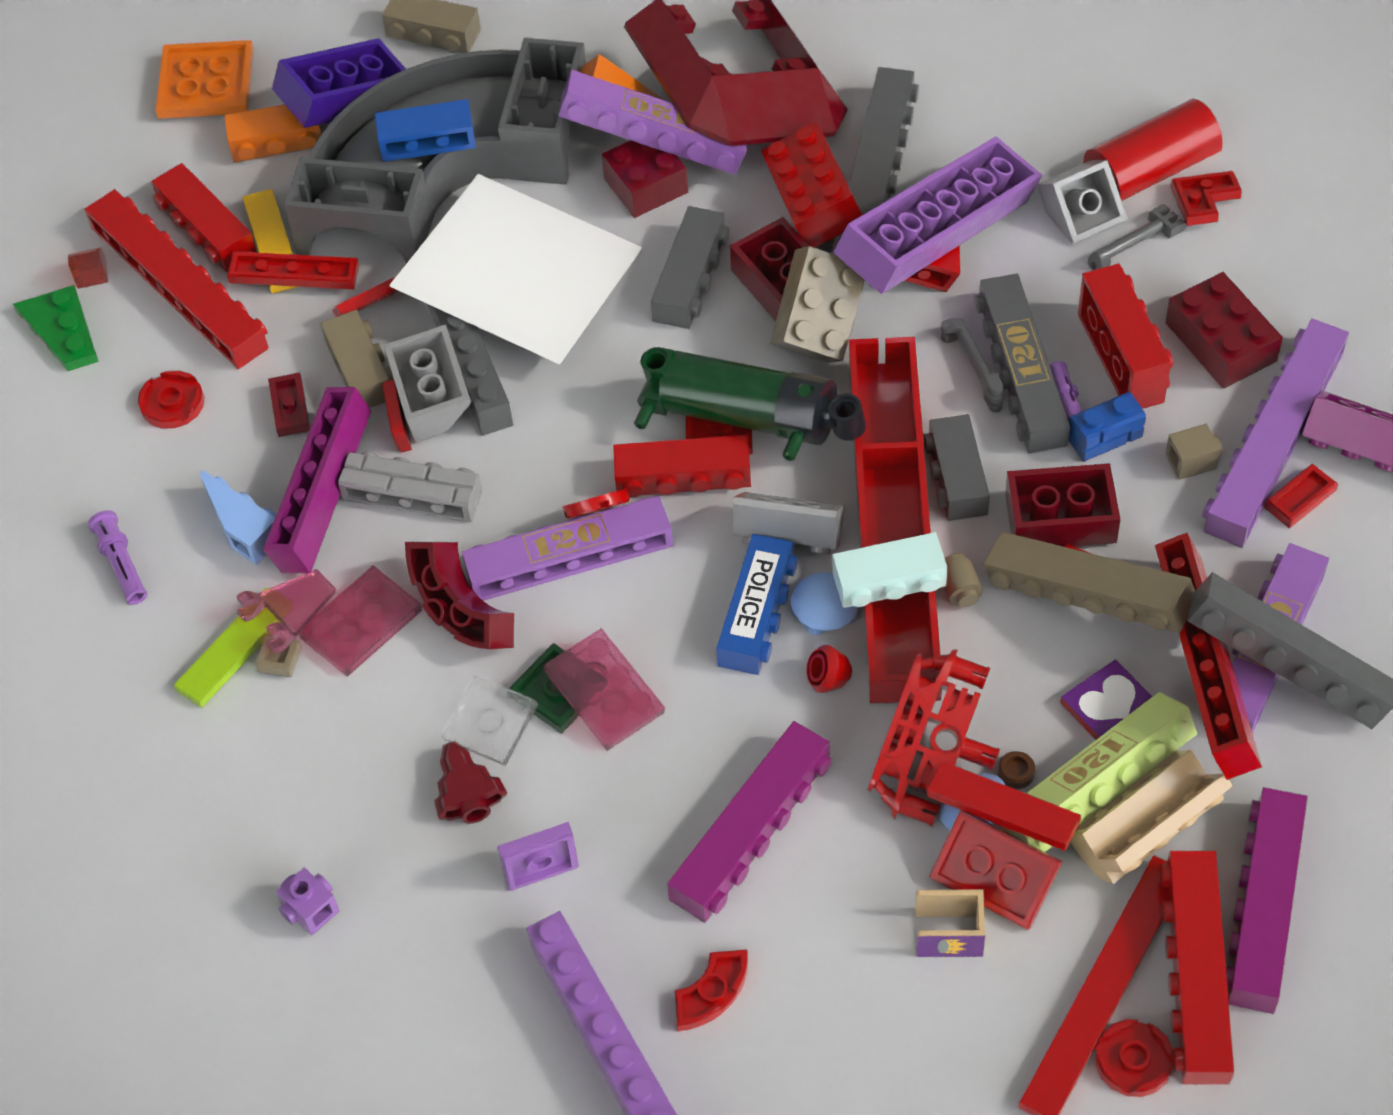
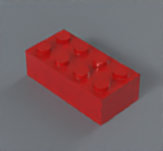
M817 121L800 128L791 135L761 150L798 233L810 247L815 248L842 234L849 223L863 215Z
M1120 263L1082 273L1078 317L1118 396L1127 392L1132 393L1142 409L1165 403L1166 391L1170 387L1169 373L1170 368L1173 367V357L1168 348L1164 349L1160 341L1157 325L1155 323L1151 324L1143 299H1138L1135 294L1131 276L1124 273Z

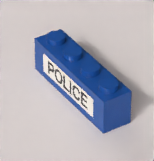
M752 534L716 647L718 667L759 675L762 662L768 663L772 650V642H769L771 633L777 634L781 620V613H778L780 604L786 605L790 588L786 583L789 576L794 577L798 564V556H793L792 541Z

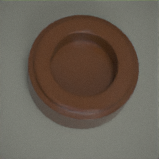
M1012 751L1000 759L998 776L1006 786L1022 789L1032 783L1035 775V763L1028 754Z

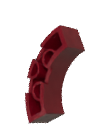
M405 542V556L412 585H417L424 601L422 607L437 626H443L454 635V639L469 646L481 649L514 648V613L501 611L488 605L473 591L465 578L460 564L458 542Z

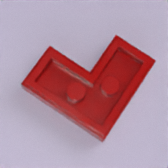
M1234 171L1188 176L1171 180L1172 192L1187 226L1218 222L1219 212L1214 202L1241 199L1242 189Z

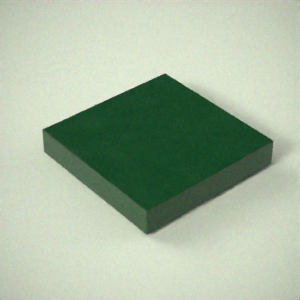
M552 643L507 690L508 697L562 734L608 685L606 678L555 643Z

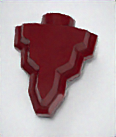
M456 741L443 745L440 758L443 776L437 783L439 796L434 800L439 820L451 821L462 818L463 822L467 824L484 820L491 812L490 807L498 804L508 795L499 777H492L484 765L475 764L469 751Z

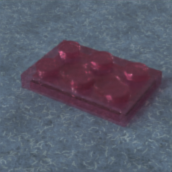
M373 565L300 628L298 633L300 639L348 677L422 611V606L418 600Z
M602 628L544 664L545 673L607 751L664 714V705Z

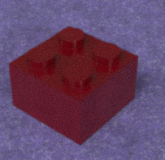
M631 140L601 153L605 181L634 218L688 193L687 169L677 155Z

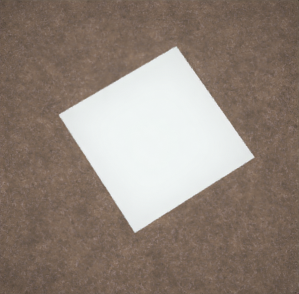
M478 174L389 287L560 365L639 254L642 247Z

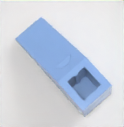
M202 471L200 476L206 493L231 548L257 565L267 555L263 548L277 514L269 508L262 509L256 505L253 499L246 493L234 491L223 478L219 476L214 478L207 472Z

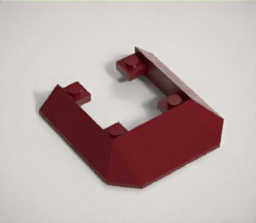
M654 0L625 22L624 29L688 128L725 145L737 146L776 142L817 121L825 137H834L848 111L772 0L735 1L732 8L733 14L744 30L761 29L781 58L775 59L772 71L729 74L723 63L705 65L686 34H693L696 23L683 4L666 5L663 0Z

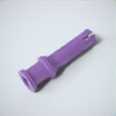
M110 510L98 512L89 519L88 527L97 536L99 541L97 547L100 553L108 557L115 576L124 592L128 604H138L144 601L148 594L126 549L128 539L119 530L117 525L119 519L115 512Z

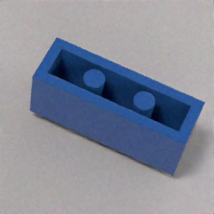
M468 99L375 113L378 143L383 162L476 148Z

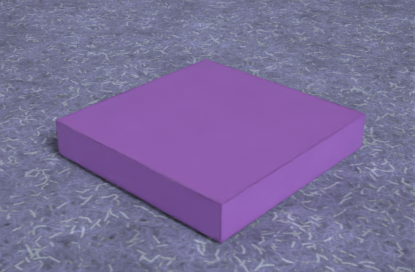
M569 822L497 846L509 891L579 867L573 832Z

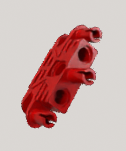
M958 649L952 650L950 654L936 655L921 659L922 653H917L867 788L869 792L874 788L881 795V799L892 810L891 816L896 819L897 814H902L926 823L931 827L933 826L936 816L925 813L922 810L937 815L940 804L911 795L906 790L907 787L918 790L919 787L924 789L923 793L927 794V789L943 761L955 766L957 758H961L988 768L991 771L996 763L994 759L998 757L1000 748H995L966 737L981 694L974 692V695L967 693L968 689L962 687L961 690L955 688L956 684L947 682V678L952 677L983 690L986 682L985 678L988 676L990 667L958 657L956 655ZM924 669L941 670L936 681L920 675V670ZM941 688L946 690V694L939 713L935 714L931 711ZM928 721L938 725L930 735V748L919 745ZM942 732H949L955 737L956 746L951 750H942L936 744V736ZM919 754L923 757L913 781L908 779L907 776L915 755ZM883 774L899 780L896 793L892 788H888L880 779Z

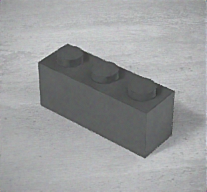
M970 415L930 419L929 433L924 434V447L926 454L932 453L933 461H930L932 480L938 481L940 488L936 489L939 508H945L948 521L988 515L990 495Z

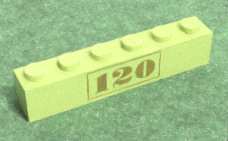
M1158 692L1026 794L1080 814L1081 822L1079 825H1081L1197 735L1189 707ZM1001 826L1003 831L1043 852L1052 847Z

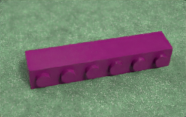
M326 387L263 548L264 552L281 573H311L341 494L338 485L340 475L345 468L349 452H357L372 412L356 387Z
M793 720L668 881L669 901L705 923L713 913L718 914L725 906L728 899L727 894L734 885L739 886L745 880L749 872L748 866L754 858H761L769 847L770 837L776 830L781 831L786 826L791 816L790 811L796 803L801 804L808 797L812 787L811 784L817 776L822 777L829 769L832 762L830 757V741Z
M1263 787L1259 801L1252 799L1248 821L1255 822L1254 833L1247 832L1243 854L1250 855L1249 866L1242 865L1238 887L1245 888L1244 899L1237 898L1233 916L1234 921L1240 922L1239 932L1231 933L1228 954L1235 956L1233 967H1226L1227 988L1230 990L1229 1005L1271 1014L1275 1013L1280 998L1308 799L1307 795Z

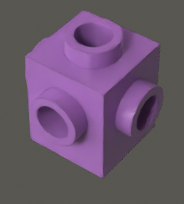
M305 867L297 874L287 877L276 891L281 903L278 910L282 916L292 925L298 922L311 936L339 912L335 897L331 893L333 889L328 881L320 874L314 877Z

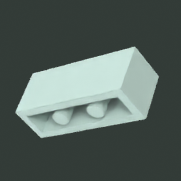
M936 532L832 554L833 577L843 608L851 606L862 607L870 602L884 599H899L907 594L921 591L932 592L946 586L947 564Z

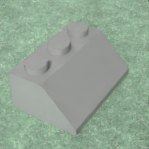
M446 324L385 344V352L415 443L448 432L471 404V400Z
M742 492L733 497L734 535L743 536L742 542L750 543L752 534L792 541L793 549H796L797 544L810 546L811 552L830 554L831 549H837L840 546L845 505Z

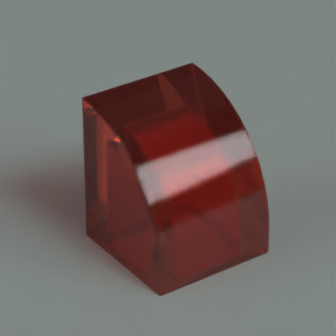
M101 248L68 254V265L78 289L109 283L106 258Z

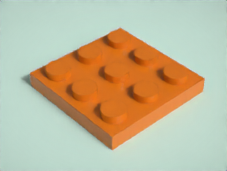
M252 40L163 45L156 102L158 119L228 115L248 111L254 52Z

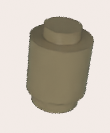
M961 553L947 556L945 558L947 581L944 588L950 603L960 607H968L975 604L982 595L983 589L972 561Z

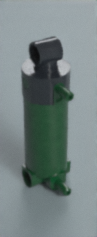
M661 347L648 349L642 354L640 359L647 381L637 399V403L641 408L634 421V425L638 429H646L653 413L666 416L667 412L775 434L777 437L789 439L782 454L787 461L795 460L802 442L822 445L826 441L831 429H833L834 434L839 439L846 441L859 438L866 430V421L860 399L849 393L838 395L837 386L834 380L796 372L787 373Z

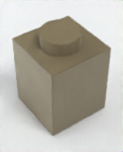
M1206 423L1169 434L1165 455L1178 480L1217 469L1219 454L1222 453V445L1218 436L1211 433Z

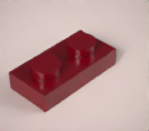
M301 373L268 378L278 437L310 431L311 427Z

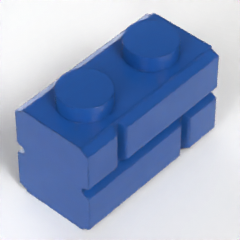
M1127 392L1070 416L1069 442L1082 461L1090 460L1125 445L1128 441L1132 442L1143 437V425H1145L1146 421L1145 411L1132 393Z

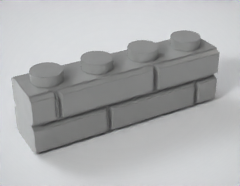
M368 451L361 454L349 452L338 484L342 499L345 501L468 522L473 521L476 506L482 494L479 474L474 473L468 468L453 470L443 468L434 462H428L423 465L411 463L403 457H395L393 459L381 458Z

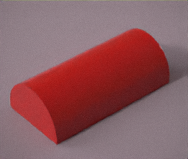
M1190 99L1087 150L1084 154L1083 163L1091 160H1107L1121 201L1222 151V133L1218 121L1209 107L1198 99Z

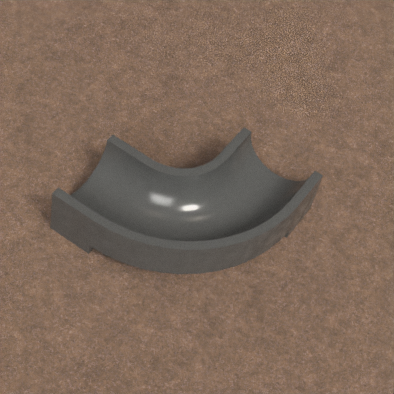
M524 37L520 50L474 51L430 60L401 71L368 89L334 118L321 134L309 158H299L284 203L297 255H310L315 237L322 231L332 228H354L375 234L392 244L400 252L407 264L428 238L434 215L442 202L456 190L470 184L478 174L489 179H513L567 185L569 177L568 143L571 120L559 117L558 113L562 93L571 70L580 72V68L586 64L584 43ZM465 99L469 100L476 148L386 162L382 161L375 113Z

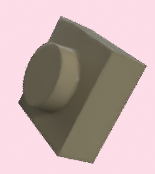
M266 635L255 664L257 671L291 677L301 651L300 642L298 640Z

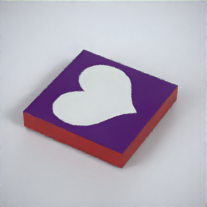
M1115 659L1061 696L1060 703L1097 740L1153 696Z

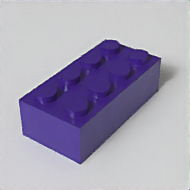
M380 38L281 59L278 61L271 89L302 126L307 128L332 122L352 101L368 89L406 70V68Z

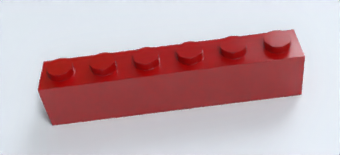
M1170 851L1167 863L1161 864L1160 880L1162 887H1168V900H1163L1164 923H1170L1171 936H1166L1165 951L1166 958L1173 959L1174 972H1169L1168 974L1169 996L1176 997V1010H1171L1172 1033H1178L1179 1047H1174L1173 1050L1174 1070L1181 1071L1182 1084L1229 1085L1234 1075V1061L1216 851Z

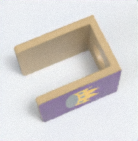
M917 890L915 903L916 917H976V930L918 931L917 957H983L985 943L983 890Z

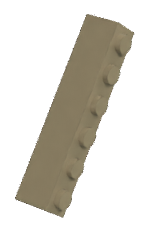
M1005 532L1000 533L983 562L990 582L999 589H1011L1023 592L1032 598L1042 597L1054 600L1063 606L1073 605L1085 608L1094 614L1104 613L1112 615L1129 623L1135 621L1150 625L1159 631L1181 632L1188 619L1191 596L1195 592L1191 578Z

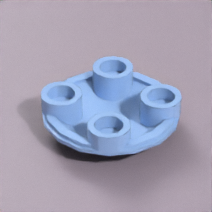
M821 572L811 574L802 579L793 589L790 601L793 614L801 624L805 625L806 630L811 634L819 635L826 631L838 630L847 624L855 622L858 618L859 607H842L833 573Z

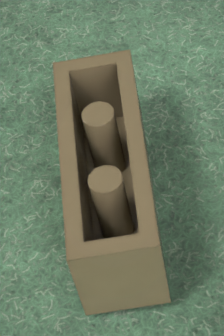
M390 0L382 14L387 37L461 53L470 51L481 30L478 8L443 0Z
M354 310L321 322L326 345L345 387H356L369 408L385 403L383 382L394 380L390 367L384 368L381 363L385 361L379 343L373 344L371 341L374 338V334L369 321L365 320L362 322L358 311Z

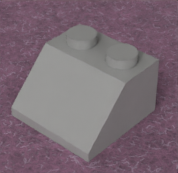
M1107 160L1088 161L1037 185L1048 216L1072 244L1128 219Z

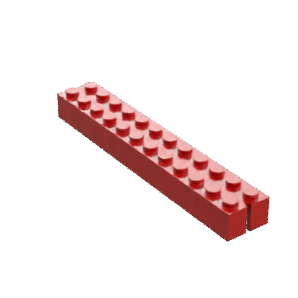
M915 336L885 338V363L879 364V338L849 339L850 394L860 399L866 421V430L863 435L853 440L860 548L930 534ZM921 591L904 595L899 599H884L870 602L864 606L870 703L899 702L917 653H922L921 659L941 655L936 591ZM924 669L920 670V675L936 681L941 670ZM941 688L939 689V692H938V695H937V698H936L935 701H941V696H942V689H941Z

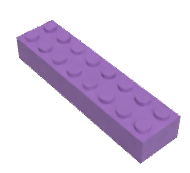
M995 136L849 223L833 253L882 295L1027 203L1043 175Z

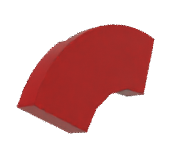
M748 949L710 952L708 967L702 977L689 987L675 990L678 1031L690 1030L705 1025L716 1019L731 1006L739 995L746 979Z

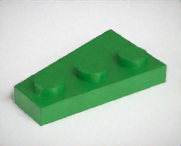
M75 285L13 303L18 315L24 318L31 330L44 341L50 352L67 371L99 362Z

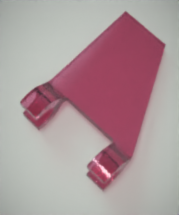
M315 569L311 573L303 574L260 593L252 591L241 592L237 595V601L243 608L237 609V614L246 622L254 619L266 607L280 621L266 627V632L273 638L267 641V646L273 653H279L290 645L296 636L336 593V588L318 569Z

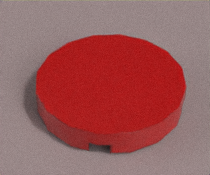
M180 370L165 371L160 373V377L154 380L151 378L145 382L139 391L138 404L143 418L147 422L162 429H171L184 426L194 420L203 409L205 396L200 383L197 382V379L192 374Z
M627 488L568 504L562 506L565 518L570 519L629 502L630 497Z
M1135 1019L1116 1022L1102 1033L1096 1047L1095 1065L1100 1078L1112 1090L1125 1096L1144 1097L1156 1093L1167 1084L1173 1071L1174 1056L1169 1038L1157 1026L1151 1023L1147 1025Z

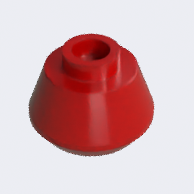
M824 644L811 653L807 662L806 675L809 684L816 692L826 693L842 688L849 681L852 675V666L845 654L831 645Z

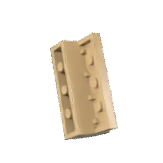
M1192 750L1175 751L1079 825L1070 842L1080 858L1098 877L1114 884L1124 875L1139 867L1142 861L1155 851L1167 845L1175 835L1191 826L1207 810L1219 804L1224 799L1222 794L1233 785L1230 780H1226L1223 774H1206Z

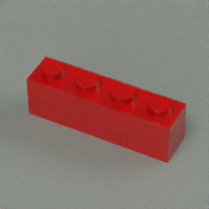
M183 163L178 164L151 181L155 192L152 198L161 211L166 210L169 213L171 220L178 229L183 227L186 230L191 242L196 247L200 245L204 249L207 258L212 264L218 263L228 272L233 251L257 252L252 233Z
M748 435L613 445L616 491L627 488L629 497L649 494L670 495L676 492L690 491L705 492L716 489L737 490L743 487H751Z

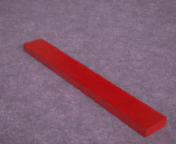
M1155 855L1151 858L1022 1096L1018 1108L1031 1115L1061 1114L1102 1033L1109 1024L1163 922V900H1168V887L1161 886L1160 867L1161 864H1166L1167 861Z

